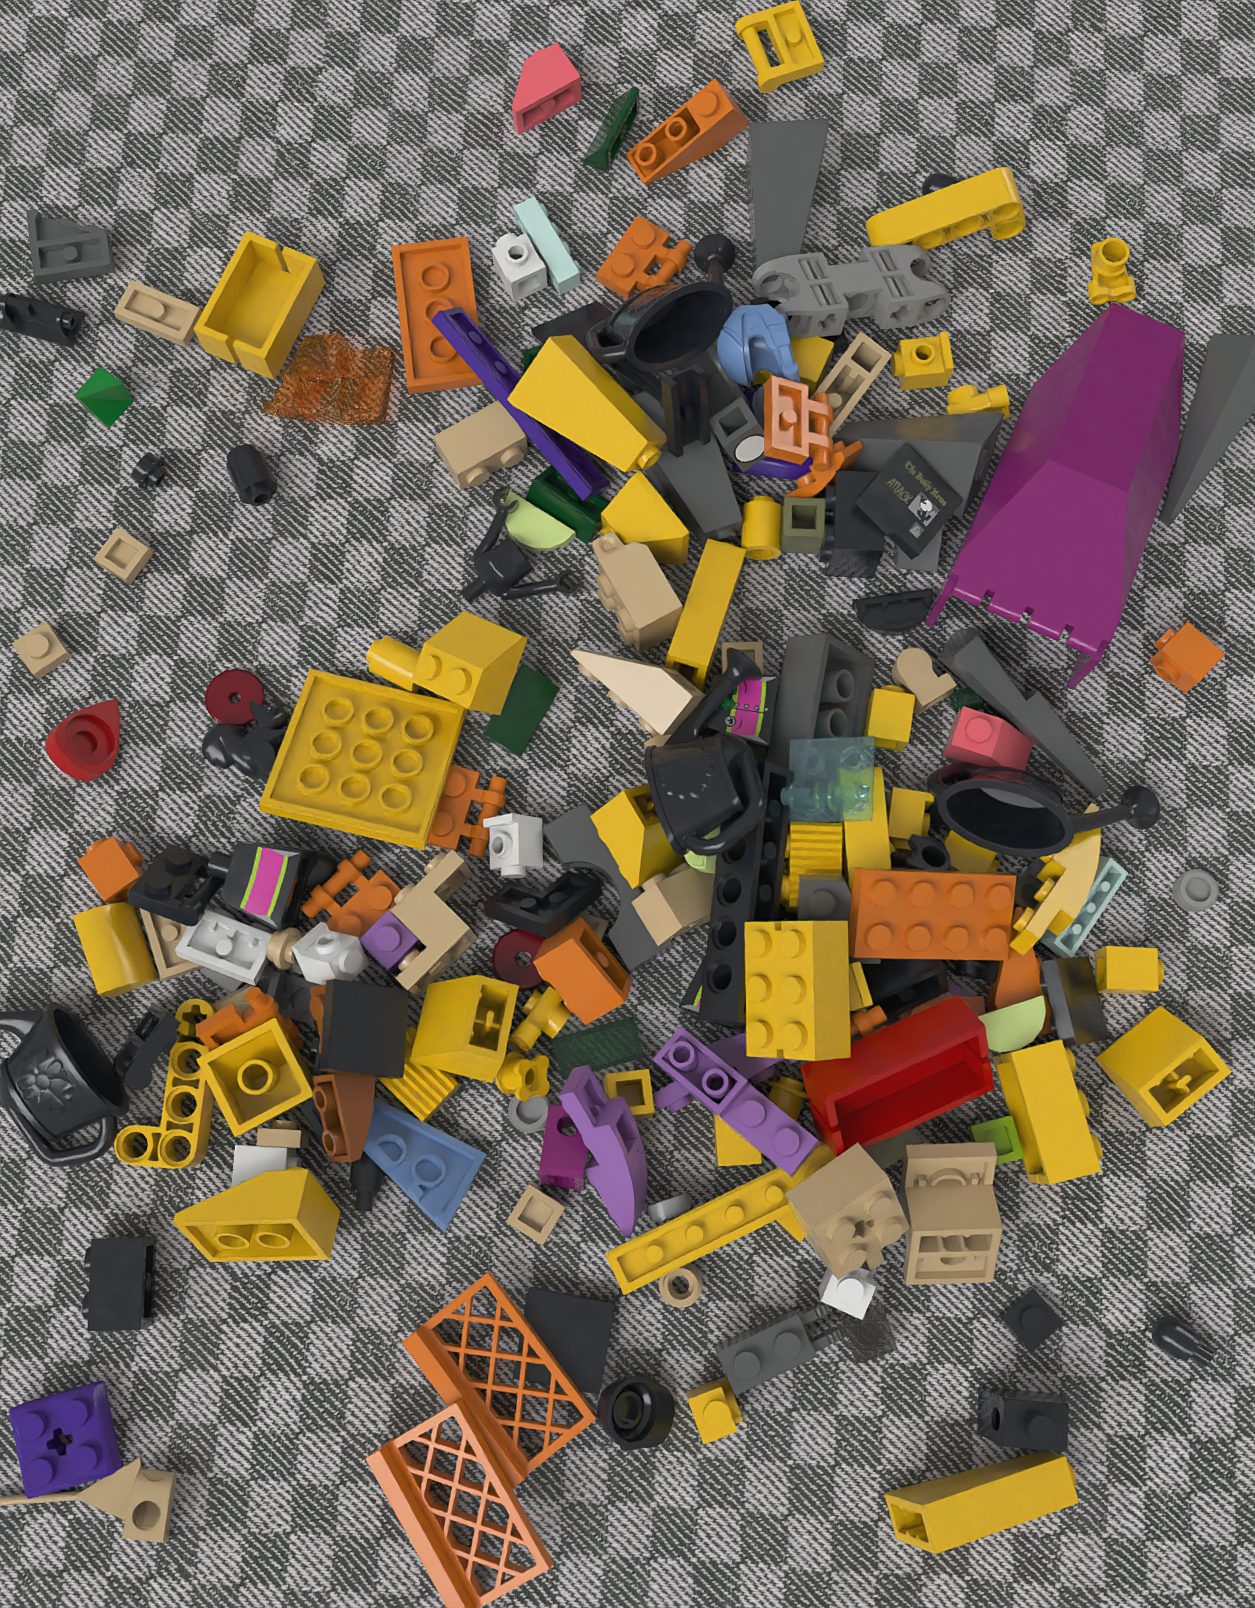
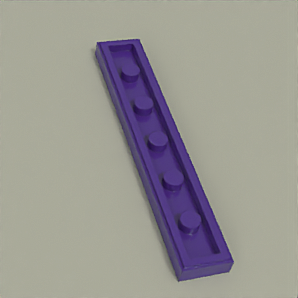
M463 308L438 311L431 322L579 497L585 501L603 494L611 484L578 444L514 407L507 400L521 377Z

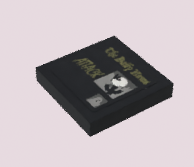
M906 443L897 449L854 500L855 504L911 560L920 555L963 502Z

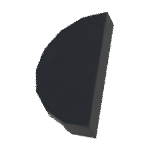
M933 588L854 599L852 606L857 618L869 630L885 636H900L913 631L925 620L932 605Z

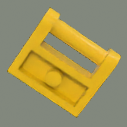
M799 0L746 15L736 22L735 30L739 39L744 40L758 74L756 81L762 93H770L781 84L823 71L824 59ZM759 31H767L781 65L771 67L758 36Z

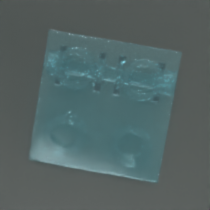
M875 737L790 740L789 770L794 771L793 783H790L789 787L782 788L781 790L782 804L790 805L788 823L872 821Z

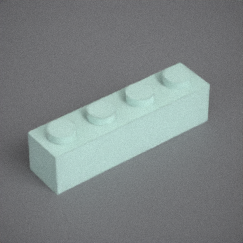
M535 196L513 206L515 221L523 234H527L538 257L545 264L546 273L558 294L562 295L581 285V267L576 260L573 261L571 259L570 249L565 241L561 242L558 237L559 231L555 223L549 222L545 206L542 203L539 204Z
M1099 856L1092 887L1075 920L1059 936L1046 929L1039 940L1056 955L1073 957L1128 875V872L1112 858Z

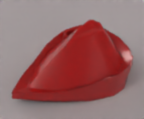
M118 699L100 702L72 713L50 731L45 741L46 753L62 772L77 780L89 782L101 777L114 765L119 750L120 738Z

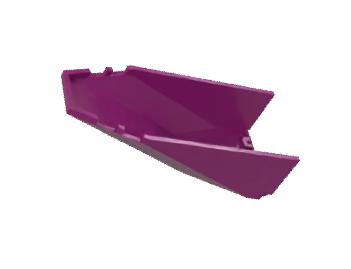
M1112 303L1033 384L924 625L930 628L933 627L950 595L975 606H979L983 596L986 595L991 597L986 609L991 613L1017 624L1023 613H1028L1030 617L1026 628L1056 641L1059 640L1063 630L1070 632L1065 645L1079 650L1080 654L1065 687L1073 690L1100 662L1105 648L1111 643L1120 622L1179 448L1185 332Z

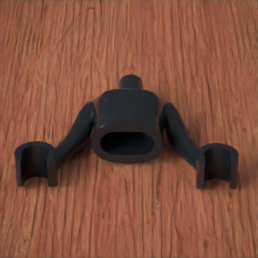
M507 487L497 489L493 495V503L497 508L496 514L485 537L472 556L478 578L460 591L463 597L470 604L487 590L494 596L501 597L504 600H514L560 591L567 596L576 595L581 589V583L576 584L570 590H565L562 586L563 580L572 573L570 570L560 572L556 579L516 586L535 569L510 536L493 548L508 514L514 513L519 506L518 500L513 501L507 507L501 506V498L510 489Z

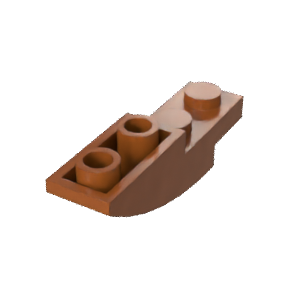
M326 984L309 988L311 994L310 1011L317 1022L320 1036V1054ZM331 1071L313 1076L315 1087L313 1090V1100L316 1108L320 1111L324 1129L322 1142L325 1151L329 1154L330 1162H353L359 1160L367 1140L372 1118L375 1077Z

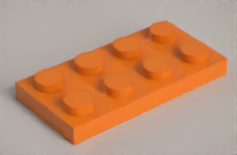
M468 237L391 246L409 394L485 385L431 322L438 311L461 307L479 327Z
M854 867L848 929L849 956L853 958L1008 961L1017 876L1009 873Z

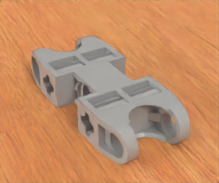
M893 244L865 247L861 249L857 263L829 265L823 252L788 255L765 262L758 267L752 277V285L757 295L767 297L769 300L782 302L774 309L778 313L787 312L788 316L792 315L789 321L790 338L807 339L816 336L840 335L846 319L874 316L880 330L915 326L934 320L942 315L951 301L945 286L935 284L934 281L920 279L928 272L931 260L926 250L917 245ZM921 259L917 265L910 267L913 260ZM779 275L777 280L761 284L768 276ZM939 299L932 306L924 307L926 302Z

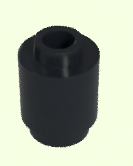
M252 444L239 445L229 451L226 457L228 461L226 469L240 501L253 506L268 503L276 493L278 486L264 454Z

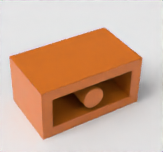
M582 917L558 931L551 938L545 939L533 960L542 979L551 983L563 998L568 1010L576 1014L585 1025L624 1004L633 983V979Z

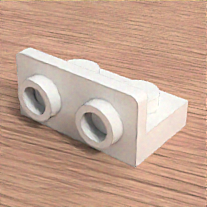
M214 908L212 911L204 909L205 914L200 922L195 926H188L175 949L177 956L256 986L269 961L267 958V947L274 932L258 923H252L249 926L238 922L232 914L219 908Z

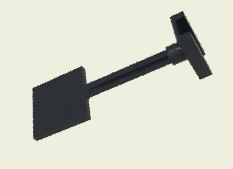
M596 300L531 328L532 335L543 344L546 343L549 337L572 335L585 348L584 338L586 333L593 326L610 317L613 312ZM608 337L600 341L602 347L617 345ZM628 359L611 364L660 402L665 416L667 448L676 458L683 456V446L696 440L703 445L711 442L706 370L694 364L660 380L651 372L640 371L629 363Z

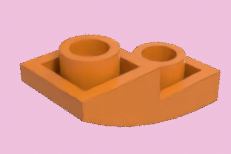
M842 440L834 443V454L830 456L829 470L817 472L813 469V464L809 466L811 472L796 479L798 487L785 494V497L812 498L825 490L826 485H832L836 470L847 471L857 459L863 448L860 440L848 446H845Z

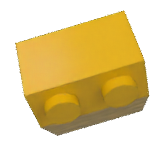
M292 1166L285 1170L266 1171L175 1214L173 1223L209 1262L330 1260L341 1211L309 1169Z

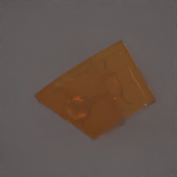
M340 333L305 337L296 350L293 361L286 366L280 376L283 383L271 401L265 399L262 404V410L269 415L306 422L338 425L385 424L396 355L389 347L354 350Z

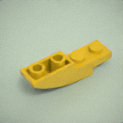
M1091 802L1082 814L1099 811V807ZM1101 827L1074 835L1070 845L1059 853L1039 858L1045 863L1036 878L1043 882L1033 896L1039 903L1034 910L1027 907L1012 926L1019 932L1009 946L1024 956L1042 937L1046 929L1059 936L1077 917L1090 892L1098 867Z

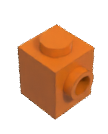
M1187 622L1177 632L1170 627L1153 644L1159 651L1149 662L1155 667V671L1161 679L1175 684L1182 692L1187 693L1202 680L1225 654L1192 624Z
M113 836L109 839L102 838L97 840L86 849L87 854L77 861L105 902L110 904L125 902L128 900L130 888L144 874L140 864L145 862V860L132 842L125 844Z

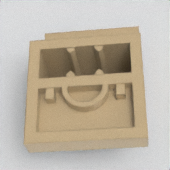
M453 849L446 856L440 853L433 858L424 870L427 875L416 886L412 883L405 886L394 898L396 905L390 910L426 946L421 953L416 949L402 961L398 967L402 972L396 977L409 992L418 998L426 992L429 983H435L478 939L471 928L445 904L473 875L465 861Z
M994 1142L905 1145L899 1203L910 1226V1229L904 1233L906 1239L903 1265L905 1285L993 1282L1003 1230L992 1185L997 1162Z

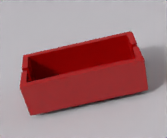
M958 995L850 1043V1058L810 1061L800 1066L806 1093L810 1098L809 1105L815 1129L835 1158L856 1143L865 1150L995 1089L991 1061L987 1058L989 1048L985 1025Z

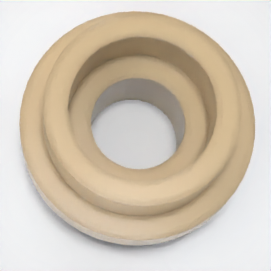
M292 927L286 930H276L268 943V960L274 962L277 968L287 970L293 964H297L298 961L291 947L302 938L301 932Z
M686 1264L660 1277L659 1291L662 1298L669 1305L678 1308L688 1307L699 1298L702 1291V1279L696 1268ZM678 1276L687 1278L689 1286L685 1292L678 1293L672 1288L674 1278Z

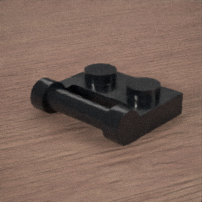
M169 844L130 888L127 904L192 927L197 925L204 917V908L224 885L225 880L207 873L210 858ZM200 877L206 879L191 898L181 901Z
M154 1003L148 1008L113 1061L115 1071L124 1077L126 1084L134 1090H142L150 1085L153 1079V1073L150 1068L161 1052L167 1054L172 1049L180 1036V1031L177 1028L181 1022Z

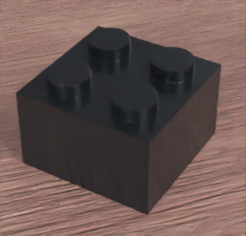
M836 470L832 485L825 486L824 538L818 553V562L825 563L826 577L872 579L884 552L885 533L855 504L854 500L878 472Z

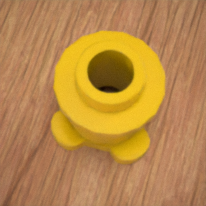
M519 1052L505 1054L504 1062L495 1077L499 1090L505 1094H515V1097L523 1102H527L530 1097L535 1095L544 1097L550 1088V1083L547 1081L548 1057L538 1054L534 1059L530 1060L526 1059Z
M780 1076L778 1083L769 1081L768 1085L772 1089L768 1099L801 1125L802 1122L797 1120L804 1099L809 1100L808 1095L803 1093L805 1084L784 1076Z

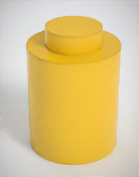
M755 496L751 498L750 502L742 506L741 548L746 549V558L769 560L781 555L782 506L774 502L772 497Z
M388 635L384 636L381 641L378 639L374 640L366 655V661L370 662L369 671L412 693H415L421 687L411 682L421 651Z

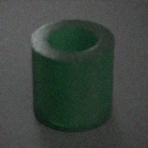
M969 686L949 695L950 704L956 715L963 706L974 710L984 707L983 698Z

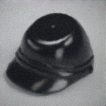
M636 1372L635 1375L616 1379L600 1394L597 1405L600 1425L610 1440L619 1445L622 1451L657 1447L666 1440L672 1428L675 1413L673 1395L667 1387L653 1381L642 1372Z

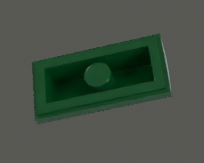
M633 86L613 102L583 158L585 164L604 172L610 170L639 115L638 88Z
M553 465L532 480L526 496L527 502L574 530L576 538L585 544L589 543L602 528L601 513L610 503L600 495L583 501Z
M522 664L512 681L501 714H493L483 731L485 740L521 758L560 688L532 668Z

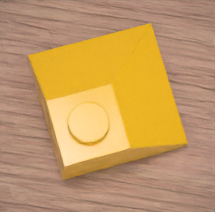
M639 470L629 479L601 513L602 530H600V534L604 536L606 533L613 531L624 545L631 542L647 545L657 563L681 566L687 562L690 532Z

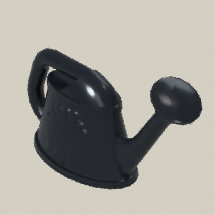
M718 233L708 234L701 238L695 246L693 253L694 262L698 269L707 274V282H694L687 285H657L636 293L620 305L610 317L599 322L586 333L584 345L588 353L601 364H612L628 359L629 363L640 371L660 372L676 368L705 351L719 337L724 327L723 325L733 309V298L729 290L724 286L723 275L733 265L736 257L732 241L725 235ZM608 337L617 345L602 347L600 341Z
M732 647L726 650L727 668L722 675V679L667 739L663 746L657 747L652 745L645 749V770L655 810L671 847L680 857L685 856L689 851L696 855L708 857L725 852L759 823L766 809V797L754 753L750 746L741 738L723 733L722 731L715 733L714 736L698 739L699 732L704 723L734 687L747 680L758 681L763 677L760 668L751 658ZM746 809L722 833L714 838H704L736 812Z
M958 762L937 769L927 777V789L932 796L938 799V811L942 820L951 830L979 847L1010 856H1049L1059 853L1068 847L1074 835L1123 820L1133 828L1139 830L1149 829L1157 823L1160 817L1158 798L1148 787L1141 785L1131 786L1125 790L1119 806L1091 813L1078 814L1064 810L1063 796L1052 783L1021 769L1003 766L984 767L972 763ZM956 779H966L964 781L952 784L950 787L946 785L947 783Z
M51 1001L43 1010L0 1011V1030L15 1034L21 1041L10 1057H7L0 1064V1098L3 1107L35 1155L43 1163L53 1167H67L89 1162L103 1156L113 1146L117 1136V1117L126 1115L129 1112V1100L126 1090L105 1051L85 1025L66 1007L57 1002ZM100 1123L98 1137L89 1144L58 1150L49 1142H57L65 1135Z

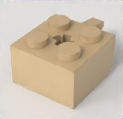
M613 531L594 540L592 548L599 564V575L596 576V581L600 589L597 590V594L607 612L615 611L619 620L616 626L626 645L628 646L633 643L640 654L673 636L682 614L683 606L648 546L637 542L624 545Z
M858 1143L785 1193L806 1239L837 1280L847 1273L857 1270L864 1262L870 1272L885 1262L881 1249L895 1243L903 1233L910 1229L888 1175Z

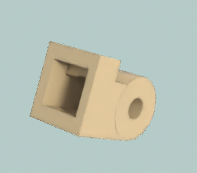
M917 647L903 650L892 668V678L896 686L905 689L907 694L916 695L913 710L916 715L921 714L951 695L957 686L948 672L938 678L932 670V660L929 654Z
M142 1468L138 1470L132 1495L129 1499L122 1534L123 1539L162 1543L169 1541L170 1518L176 1489V1472Z

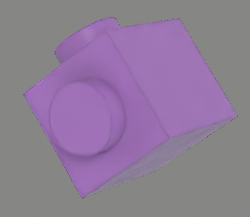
M389 910L359 939L360 943L394 975L400 971L399 965L410 953L416 949L420 951L425 946Z

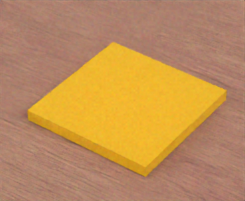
M310 668L259 802L260 812L425 851L468 709L455 702Z

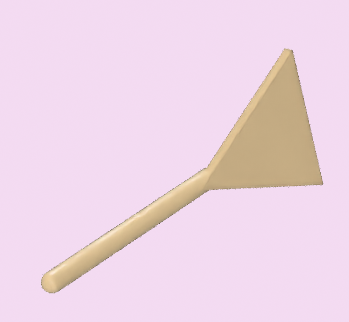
M142 1456L84 1490L52 1492L32 1499L26 1498L25 1494L0 1496V1506L81 1500L125 1520L136 1474L142 1467Z

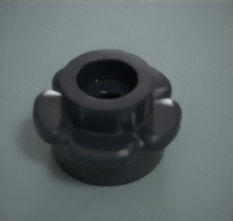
M148 452L139 460L131 473V478L139 483V488L145 489L150 486L155 489L163 481L168 472L163 467L165 458L163 456L157 458L151 452Z

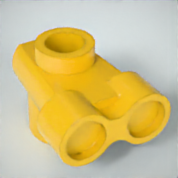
M1111 237L1102 242H1096L1091 246L1092 281L1088 283L1087 287L1089 300L1093 305H1100L1109 301L1125 303L1137 296L1134 278L1128 276L1125 265L1129 258L1130 250L1122 239Z
M1005 384L986 389L987 392L979 394L978 388L974 385H963L952 390L947 396L949 404L946 406L947 415L997 411L1004 413L1003 420L1010 418V401Z
M549 986L543 994L535 990L521 1009L527 1017L525 1020H522L508 1039V1043L517 1051L527 1054L542 1032L553 1039L572 1012L561 1003L563 998L554 988Z

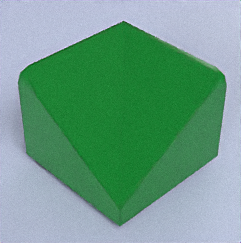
M102 367L98 368L75 393L76 398L85 410L106 427L112 426L134 401L124 384Z

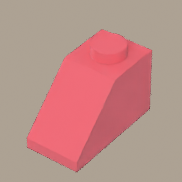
M558 43L546 49L537 50L524 61L512 104L514 129L518 136L582 100L581 76Z
M963 706L953 720L942 756L984 767L1003 766L1025 771L1033 742L1004 719Z

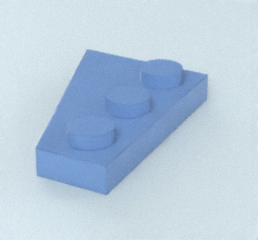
M374 1097L371 1123L363 1151L445 1233L481 1169L487 1154Z

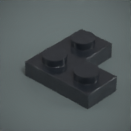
M567 871L542 892L510 881L484 901L483 905L486 917L549 939L602 896V889L599 880Z

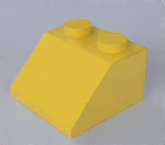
M463 611L424 642L411 682L469 710L500 715L528 638L475 614Z
M277 1018L265 1022L196 1059L234 1137L244 1135L313 1098V1090L315 1088L313 1076L302 1054Z

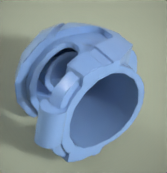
M769 304L738 306L723 325L724 327L717 341L718 360L725 374L736 383L747 387L751 386V380H755L756 373L761 370L770 371L776 377L801 383L798 364L794 362L787 312L778 313Z

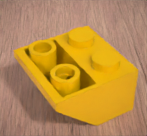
M648 784L623 790L590 816L598 830L599 837L606 843L619 866L620 873L628 881L632 889L642 886L646 881L660 873H664L666 877L670 876L669 873L685 863V856L680 857L676 854L664 833Z
M481 975L429 983L409 1062L493 1083L504 1062L519 985Z
M1162 1006L1156 1007L1094 1058L1150 1127L1169 1125L1232 1072L1203 1036Z

